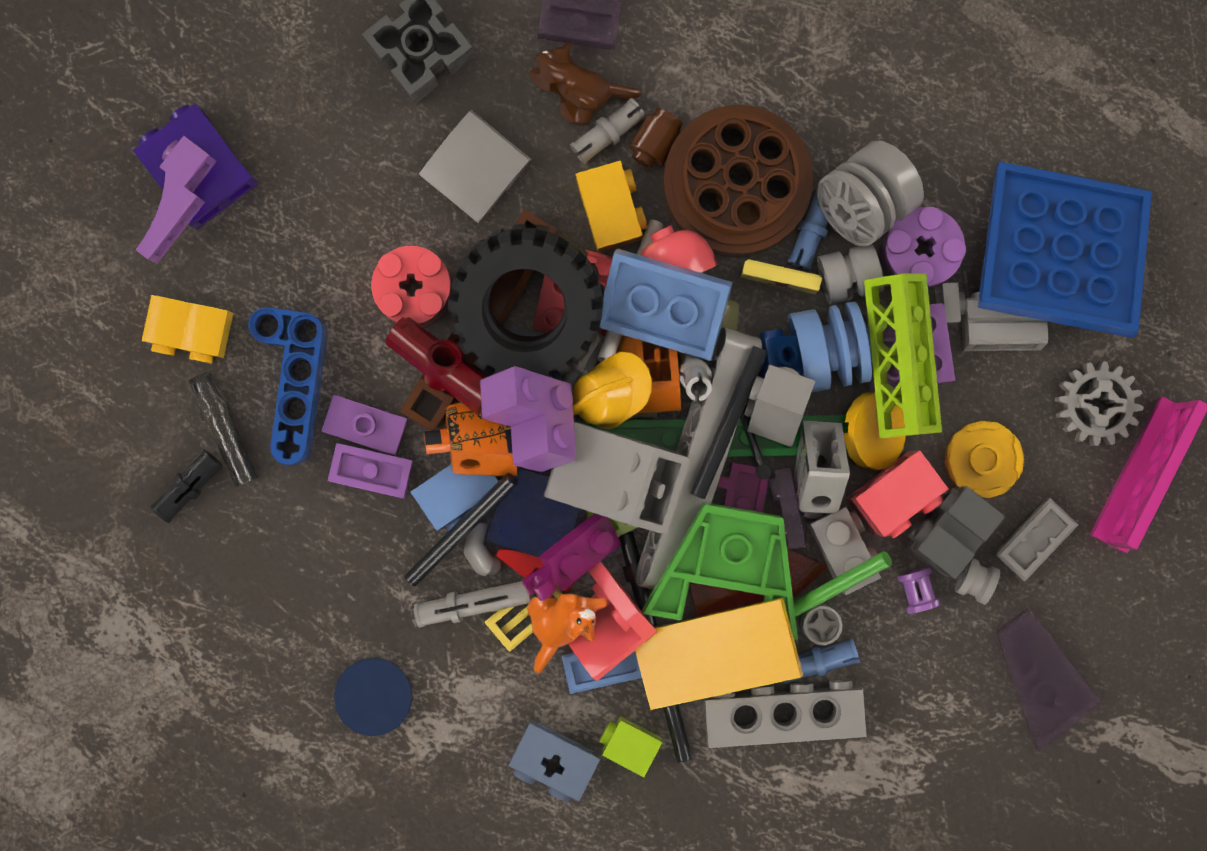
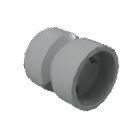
M873 244L850 248L845 256L840 251L817 257L818 272L820 277H822L821 285L829 305L849 301L852 299L853 293L865 297L864 280L883 277L880 261ZM884 286L878 287L879 293L884 291Z

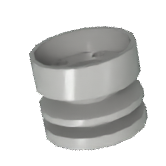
M871 141L850 157L847 162L840 164L819 181L817 196L825 218L837 233L855 245L869 246L892 229L897 219L902 221L919 208L924 198L921 178L915 166L904 153L894 145L884 141Z

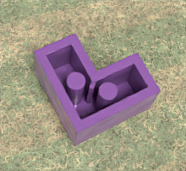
M516 366L480 380L482 419L511 427L513 465L544 472L576 460L573 396L570 383Z

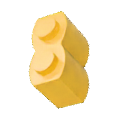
M151 295L142 341L152 344V352L174 356L175 350L180 349L190 351L189 359L212 364L213 357L224 358L234 313L214 307Z

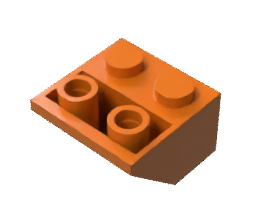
M623 335L616 353L631 352L640 357L649 368L652 378V393L648 403L637 414L681 411L677 351Z

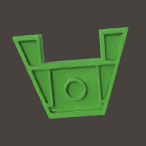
M703 502L641 610L642 613L682 620L689 582L764 595L763 602L783 598L794 640L798 641L784 519L780 515Z

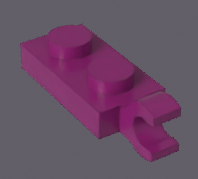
M594 513L541 554L539 558L543 566L522 581L527 593L532 595L536 592L539 600L544 601L555 592L556 588L564 591L617 549L621 543L610 519Z

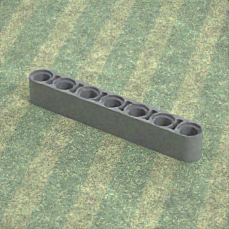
M721 327L714 355L711 361H705L711 370V376L708 377L711 380L712 392L703 401L698 400L697 394H695V401L692 400L676 452L691 458L668 534L665 535L649 530L636 571V583L640 587L652 590L655 588L702 503L712 502L734 433L706 498H699L690 492L753 345L762 349L761 340L757 337Z

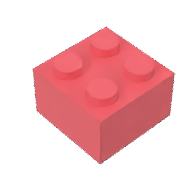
M920 450L907 451L890 467L880 471L848 495L846 499L873 535L881 537L892 536V538H895L912 525L909 519L916 513L923 512L927 514L944 501L941 495L949 488Z

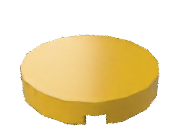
M875 392L862 393L853 401L846 414L845 422L849 423L848 433H844L845 446L850 458L857 466L871 470L886 469L897 461L904 448L906 436L880 438ZM897 404L891 411L892 429L905 428L903 410Z
M978 421L963 426L953 434L946 447L944 463L948 477L955 486L960 488L961 486H968L980 497L991 498L1007 492L1015 484L1016 480L1019 479L1023 472L1024 453L1018 438L1005 426L998 422Z

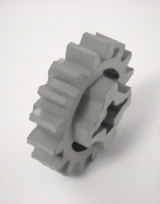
M1103 361L1098 363L1095 371L1093 364L1090 362L1083 364V374L1076 369L1069 372L1072 383L1060 382L1059 387L1065 391V396L1056 397L1054 402L1063 404L1064 410L1056 413V417L1067 418L1068 423L1065 424L1063 430L1065 432L1076 430L1075 441L1083 442L1089 436L1090 446H1099L1102 437L1106 445L1115 444L1114 434L1120 438H1127L1129 433L1125 428L1126 425L1138 426L1139 421L1132 415L1133 412L1143 410L1144 406L1134 402V398L1139 397L1142 391L1131 390L1130 385L1135 380L1134 376L1120 377L1123 367L1116 366L1109 371L1108 362ZM1092 379L1086 392L1076 394L1082 384ZM1113 384L1119 390L1122 398H1119V396L1112 389ZM1099 398V401L1113 405V407L1099 410L1098 407L1084 401ZM1075 409L1079 410L1084 416L1085 424L1078 418ZM1115 414H1121L1114 425L1105 429L1109 425L1111 417Z

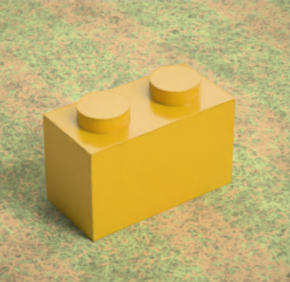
M621 161L576 173L577 185L597 253L642 241L643 235L641 230L648 229L642 206L635 208L630 193L636 192L637 189L631 169L623 170Z

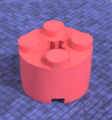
M403 246L383 255L378 261L371 281L372 295L382 313L395 323L402 317H410L420 326L427 327L441 318L448 310V299L451 295L453 279L442 260L430 250L419 246ZM415 278L423 286L422 289L415 291V296L411 297L410 293L404 290V286L409 285L411 279Z

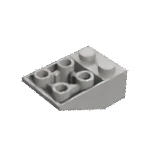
M574 422L576 460L552 468L544 497L629 525L667 535L691 458L670 449Z

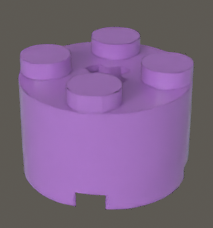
M933 206L917 208L902 221L897 219L894 222L893 228L884 234L880 249L882 267L887 276L902 273L927 274L928 289L933 288L949 279L960 267L966 253L964 236L957 222L947 213ZM918 243L927 244L929 249L926 251V254L924 253L920 256L916 254L915 249L919 246Z

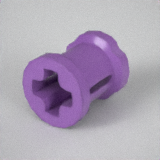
M923 567L897 575L898 582L903 583L908 600L907 614L930 610L942 605L940 599L935 598L929 577L932 573L931 567ZM916 582L919 584L922 598L919 596Z

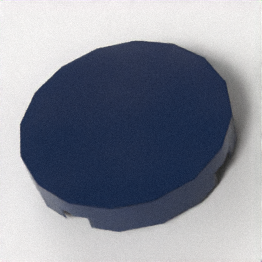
M380 657L361 659L347 667L338 679L334 692L335 708L342 722L354 732L367 736L385 735L399 727L409 714L413 701L412 685L404 671L393 661Z

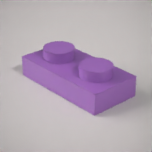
M336 443L328 481L405 499L414 461Z

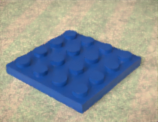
M999 161L995 168L978 308L1134 338L1139 332L1152 191Z

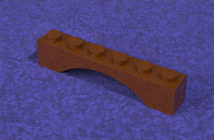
M525 209L515 223H526V228H536L537 224L549 226L548 231L558 235V229ZM530 269L512 270L503 274L493 285L489 304L493 316L501 326H504L537 271ZM452 332L447 340L458 345L460 337ZM462 351V358L475 368H478L473 364L475 356L471 352L464 354ZM422 375L399 412L428 430H438L446 420L445 408L456 404L458 400L447 391H438L430 388L424 382Z

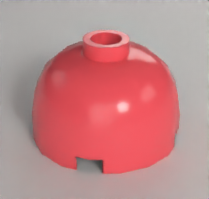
M672 225L651 234L653 242L646 246L640 254L641 256L700 273L719 265L706 239L697 232L688 229L674 232Z

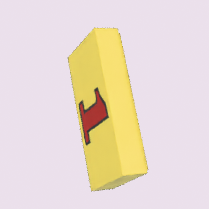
M750 259L745 260L740 274V278L814 295L819 292L822 281L820 275Z

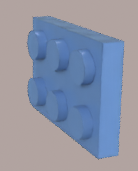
M617 249L613 254L603 296L600 328L711 361L733 282Z

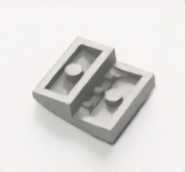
M471 110L448 135L419 175L473 220L480 223L485 219L503 193L510 189L531 161V158Z

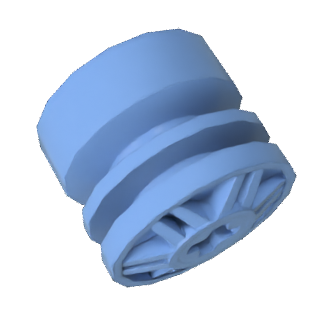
M856 301L844 304V321L837 305L830 306L828 308L827 325H822L815 309L788 315L789 335H797L804 374L800 376L815 381L811 393L831 388V371H837L844 387L852 385V368L859 384L870 382L872 379L869 329Z

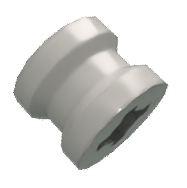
M972 558L958 576L955 592L963 596L966 594L973 595L977 602L986 605L997 587L1001 573L1000 569L993 566L983 567L980 565L979 560Z

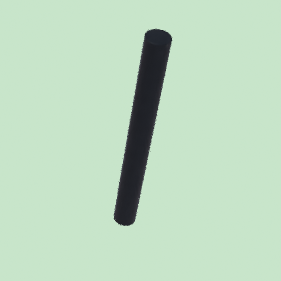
M753 345L690 492L691 494L702 499L706 498L768 351Z
M506 473L405 574L406 581L410 585L416 586L518 485L517 479L512 474Z

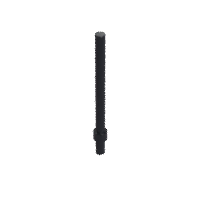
M630 532L619 537L626 564L622 568L626 582L631 583L635 602L642 610L650 594L648 588L640 587L636 583V571L640 556L634 533ZM645 615L654 627L658 626L655 616ZM679 705L663 707L677 762L691 760L692 755Z

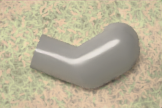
M480 522L466 536L464 556L477 574L481 576H494L501 569V560L497 556L491 555L484 545L488 523Z

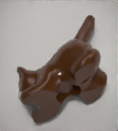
M567 42L562 47L537 54L535 59L539 68H533L528 73L530 79L537 87L556 93L561 97L560 114L564 120L575 125L589 123L593 114L603 108L610 97L629 100L630 98L640 97L642 93L637 88L608 83L606 79L596 72L576 65L570 59V42Z

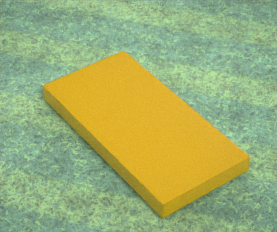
M783 598L656 626L654 628L657 632L635 650L650 710L797 679L803 676Z

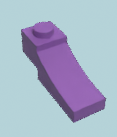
M185 136L179 142L177 140L173 141L162 155L164 161L160 168L165 171L162 198L148 232L136 248L137 252L156 264L159 263L205 203L204 200L193 192L217 162Z

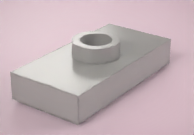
M1047 498L994 554L1022 581H1026L1074 531L1078 524L1051 498Z

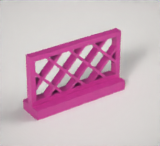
M1165 397L1158 398L1089 534L1090 536L1123 553H1128L1130 549H1138L1207 413V404L1205 402L1194 400L1174 403Z

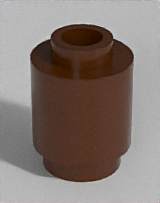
M656 108L653 114L647 115L629 145V148L634 152L632 158L649 169L653 165L661 167L667 159L674 141L680 134L679 130L683 123L671 113L661 108Z

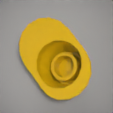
M618 352L609 356L593 367L588 373L582 375L574 384L572 391L573 415H579L586 423L596 425L601 429L610 430L618 427L640 412L648 403L652 393V378L649 368L640 357L631 352Z

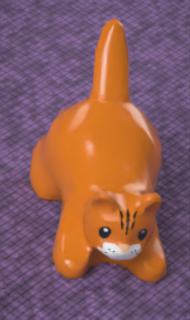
M561 594L558 599L548 598L544 601H540L538 597H533L527 609L531 618L532 632L542 643V647L535 657L534 671L536 673L542 672L557 649L573 642L579 635H583L588 641H594L595 612L605 608L608 600L604 598L579 597L574 594Z

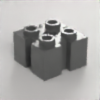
M404 0L399 4L402 15L392 22L385 15L362 33L365 42L385 68H388L393 63L396 65L391 70V73L414 104L418 103L439 86L435 76L446 69L452 76L475 58L473 47L453 22L444 28L442 24L447 20L443 9L436 0ZM420 40L422 44L428 41L423 51L414 52L412 44L415 41Z
M953 486L950 490L944 492L941 495L944 501L934 509L935 512L931 517L926 520L920 518L909 530L907 537L911 540L905 546L941 576H948L955 580L975 556L974 553L983 541H987L1005 518L1002 513L968 486H961V488Z

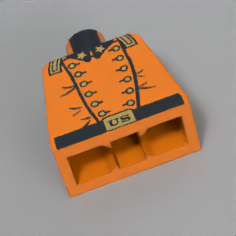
M461 402L445 408L446 429L424 431L426 455L449 452L452 472L455 474L504 476L506 473H510L513 476H517V466L513 465L511 427L482 419V413L475 414Z

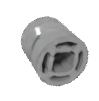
M820 604L800 616L799 625L801 632L811 642L817 645H828L839 638L843 623L836 610L825 604Z

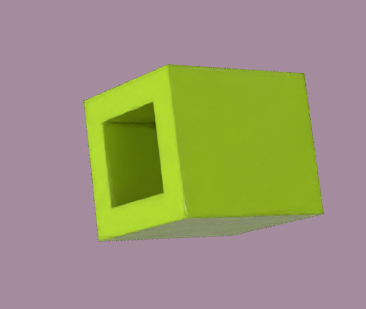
M622 716L619 717L616 724L609 721L599 740L604 745L602 756L642 777H645L663 743L660 736Z

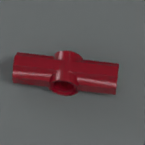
M402 317L386 337L385 344L421 371L424 382L430 388L438 391H447L475 414L482 413L480 380L487 378V376L462 358L461 348L456 343L445 339L439 340L410 317Z

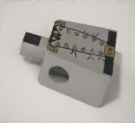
M802 422L794 470L798 509L805 517L817 519L823 513L834 514L839 511L850 472L842 423ZM819 455L825 458V463L822 467H817Z

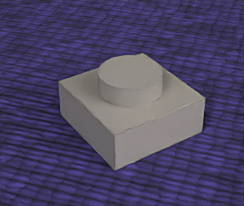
M958 282L942 283L936 286V304H944L947 325L961 322V315H965L966 300L964 292H959Z

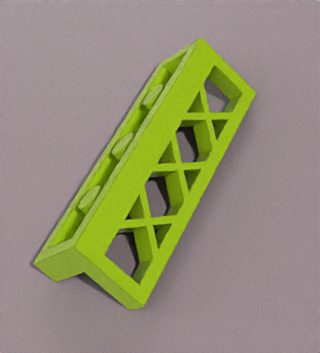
M902 273L864 280L879 437L890 438L941 433L942 424L927 274ZM891 285L892 302L885 309L880 304L878 287ZM888 325L895 330L896 342L891 349L884 344L883 332ZM892 364L899 370L900 382L895 389L888 383L887 372ZM896 404L903 410L905 428L892 429L891 411Z

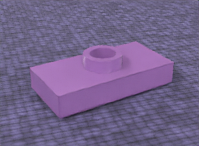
M333 395L321 432L397 456L409 419Z

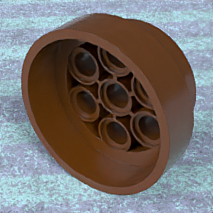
M747 105L719 107L700 115L690 122L674 141L667 157L663 176V193L666 207L679 231L688 229L697 232L706 239L715 255L733 258L757 255L781 243L801 221L809 205L813 188L811 160L803 141L796 131L777 115L767 110ZM727 129H735L741 133L743 142L735 147L728 146L723 142L721 134ZM766 141L775 143L779 147L780 156L772 160L764 158L759 151V145ZM696 155H707L713 162V168L709 172L700 173L693 168L691 160ZM735 167L746 169L750 174V182L743 186L734 184L730 180L729 171ZM772 180L784 182L788 189L787 196L780 199L772 197L767 191V183ZM705 193H713L719 197L721 207L714 212L705 211L699 204V198ZM745 205L753 207L758 213V221L751 225L743 224L737 217V209Z

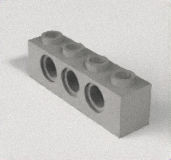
M848 679L829 681V687L813 688L812 682H799L790 684V690L774 691V685H764L751 688V693L735 694V692L703 699L708 748L867 737L863 689L858 685L853 686L852 680ZM821 700H829L833 705L831 715L823 720L816 719L813 716L815 704ZM781 703H790L794 707V714L787 722H778L773 716L774 709ZM744 705L753 707L755 709V717L751 723L740 725L735 722L734 714L739 707Z

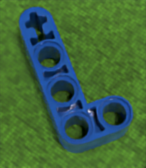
M269 307L260 308L250 316L248 328L251 335L256 340L265 344L284 347L270 444L273 458L281 464L299 465L309 458L312 450L328 329L320 318L309 313ZM274 316L278 322V329L274 335L265 337L261 333V323L265 318ZM314 322L317 327L315 338L309 342L301 341L299 329L302 324ZM301 360H307L311 365V374L306 380L298 381L293 374L294 366ZM300 398L306 405V411L302 418L293 420L288 414V405L292 400ZM285 424L303 427V433L294 431L293 443L299 445L300 449L299 452L292 453L290 458L289 452L283 450V444L291 442L293 431L284 430Z

